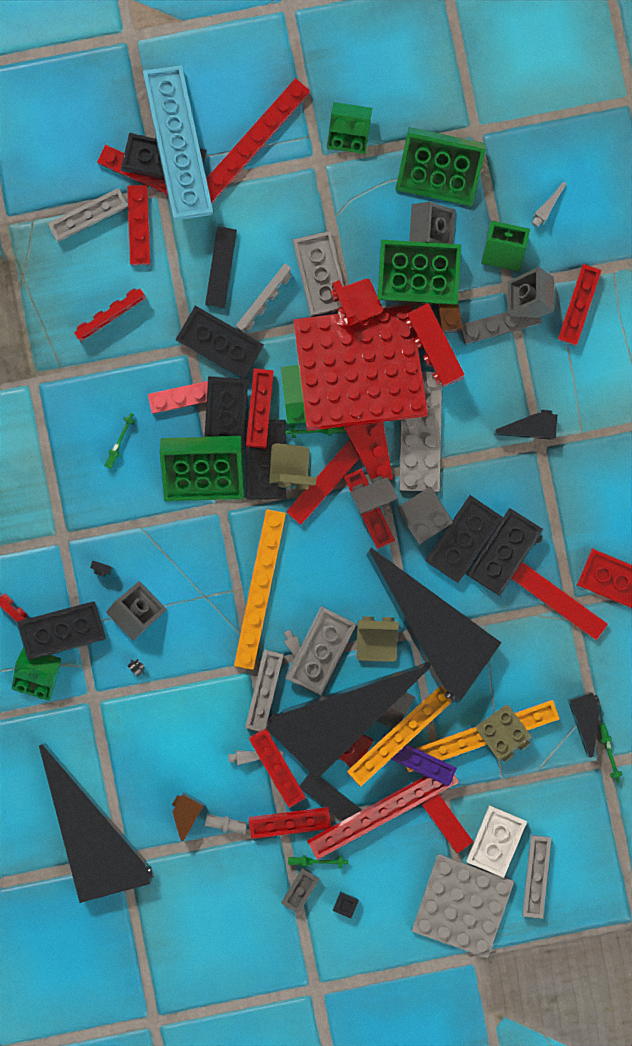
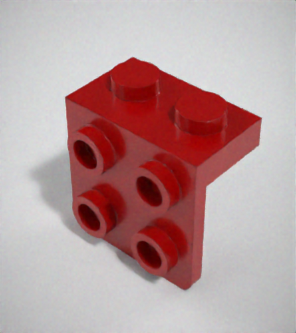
M366 278L344 287L340 280L332 283V291H330L332 300L337 302L339 316L341 320L344 319L347 327L383 313V307L380 301L377 300L378 296L370 279Z

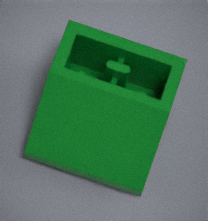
M333 102L327 149L366 154L373 108Z
M491 221L488 227L481 264L520 272L530 229Z
M23 647L15 663L12 690L50 701L60 671L62 658L48 655L27 661Z

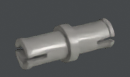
M207 814L205 827L222 829V832L232 831L244 835L247 822L229 819V816L224 818Z

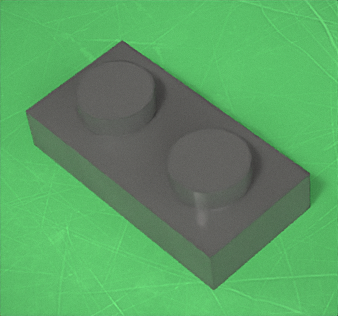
M302 868L281 901V904L299 913L319 881V877Z

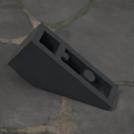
M541 410V413L530 415L496 429L494 435L554 440L556 438L558 414H553L551 410Z
M587 692L567 700L587 757L591 758L594 757L599 719L598 707L601 705L597 695H594L593 692Z

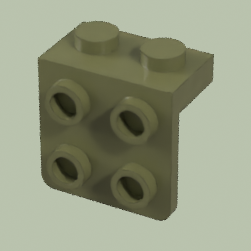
M279 443L273 444L269 483L278 484V487L290 488V485L300 490H308L309 486H315L317 477L308 476L309 448Z
M362 616V620H358L357 659L360 661L394 662L397 658V630L399 622H394L392 617H382V621H374V617Z
M508 705L499 709L476 727L499 762L502 760L507 762L514 757L513 752L518 749L522 751L531 744L529 741L532 740V736Z

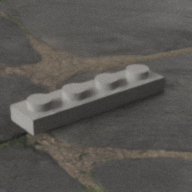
M119 188L49 222L48 225L56 241L59 242L128 208V205Z
M287 264L282 266L237 323L236 329L244 333L245 330L249 331L253 327L255 317L257 315L261 316L268 307L266 303L270 299L274 300L280 292L278 288L281 284L285 285L292 277L290 274L291 267Z
M264 649L245 728L255 731H261L266 728L284 654Z
M530 835L522 910L523 917L543 919L551 837Z

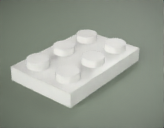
M489 805L466 862L504 878L527 821Z

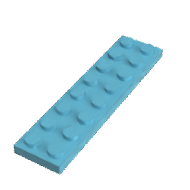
M182 65L143 71V79L173 221L213 215Z

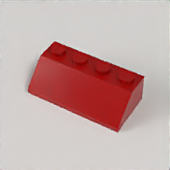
M429 303L407 313L408 319L405 322L410 331L414 330L417 336L414 340L419 349L423 348L426 354L423 358L427 366H432L435 373L432 375L436 384L441 383L442 387H446L464 379L465 374Z

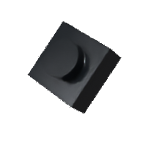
M93 560L90 566L91 569L95 570L94 574L103 577L106 574L111 575L114 568Z
M340 891L332 910L352 918L359 899Z

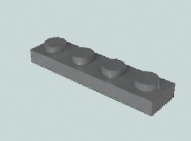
M508 312L462 324L461 332L464 343L467 345L541 324L542 320L541 317H512L508 315Z

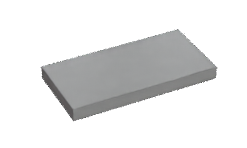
M331 231L293 239L310 316L314 317L338 311L339 307L337 302H333L330 291H332L333 282L340 280L343 287L344 283Z
M321 606L285 678L322 696L357 624Z

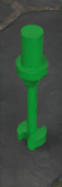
M130 413L129 417L124 416L123 420L126 421V424L117 444H115L112 450L109 449L108 451L110 454L104 466L112 469L116 458L120 456V453H118L120 444L129 425H134L135 423L132 420L133 413Z
M291 426L292 430L286 431V435L292 434V438H296V434L321 432L328 434V436L336 433H346L343 427L307 431V429L296 430L295 426Z
M605 723L598 725L601 736L599 740L600 743H604L612 765L613 773L610 776L619 783L621 782L619 776L623 774L622 771H617L610 745L612 737L609 736Z
M302 855V857H288V865H302V867L313 864H338V868H342V864H348V860H342L343 856H338V860H316Z

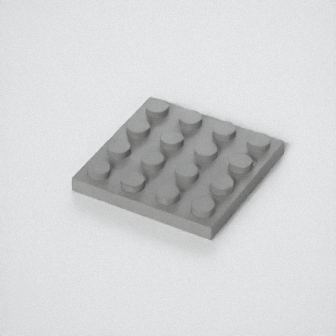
M437 854L411 931L488 958L514 880L506 877L503 878L489 871Z

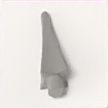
M565 182L559 186L555 193L532 216L534 220L531 224L534 227L538 228L541 223L544 225L556 200L566 186Z
M290 629L284 632L286 637L284 643L294 657H296L300 644L297 635H293Z
M236 750V754H228L229 762H237V765L260 760L256 751Z

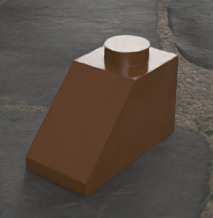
M185 792L181 796L177 795L172 803V806L175 807L172 811L179 838L182 841L185 840L204 806V803Z

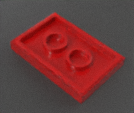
M592 548L576 585L632 608V565Z

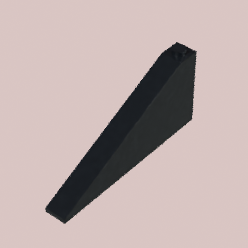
M370 548L366 555L425 663L429 662L431 664L429 671L440 691L444 693V697L452 703L454 701L456 703L460 702L502 642L373 548Z
M426 662L283 709L279 714L275 712L268 719L270 724L266 729L318 779L429 670L431 664Z
M46 743L39 745L79 903L151 884V878H154L152 866H148L144 857Z

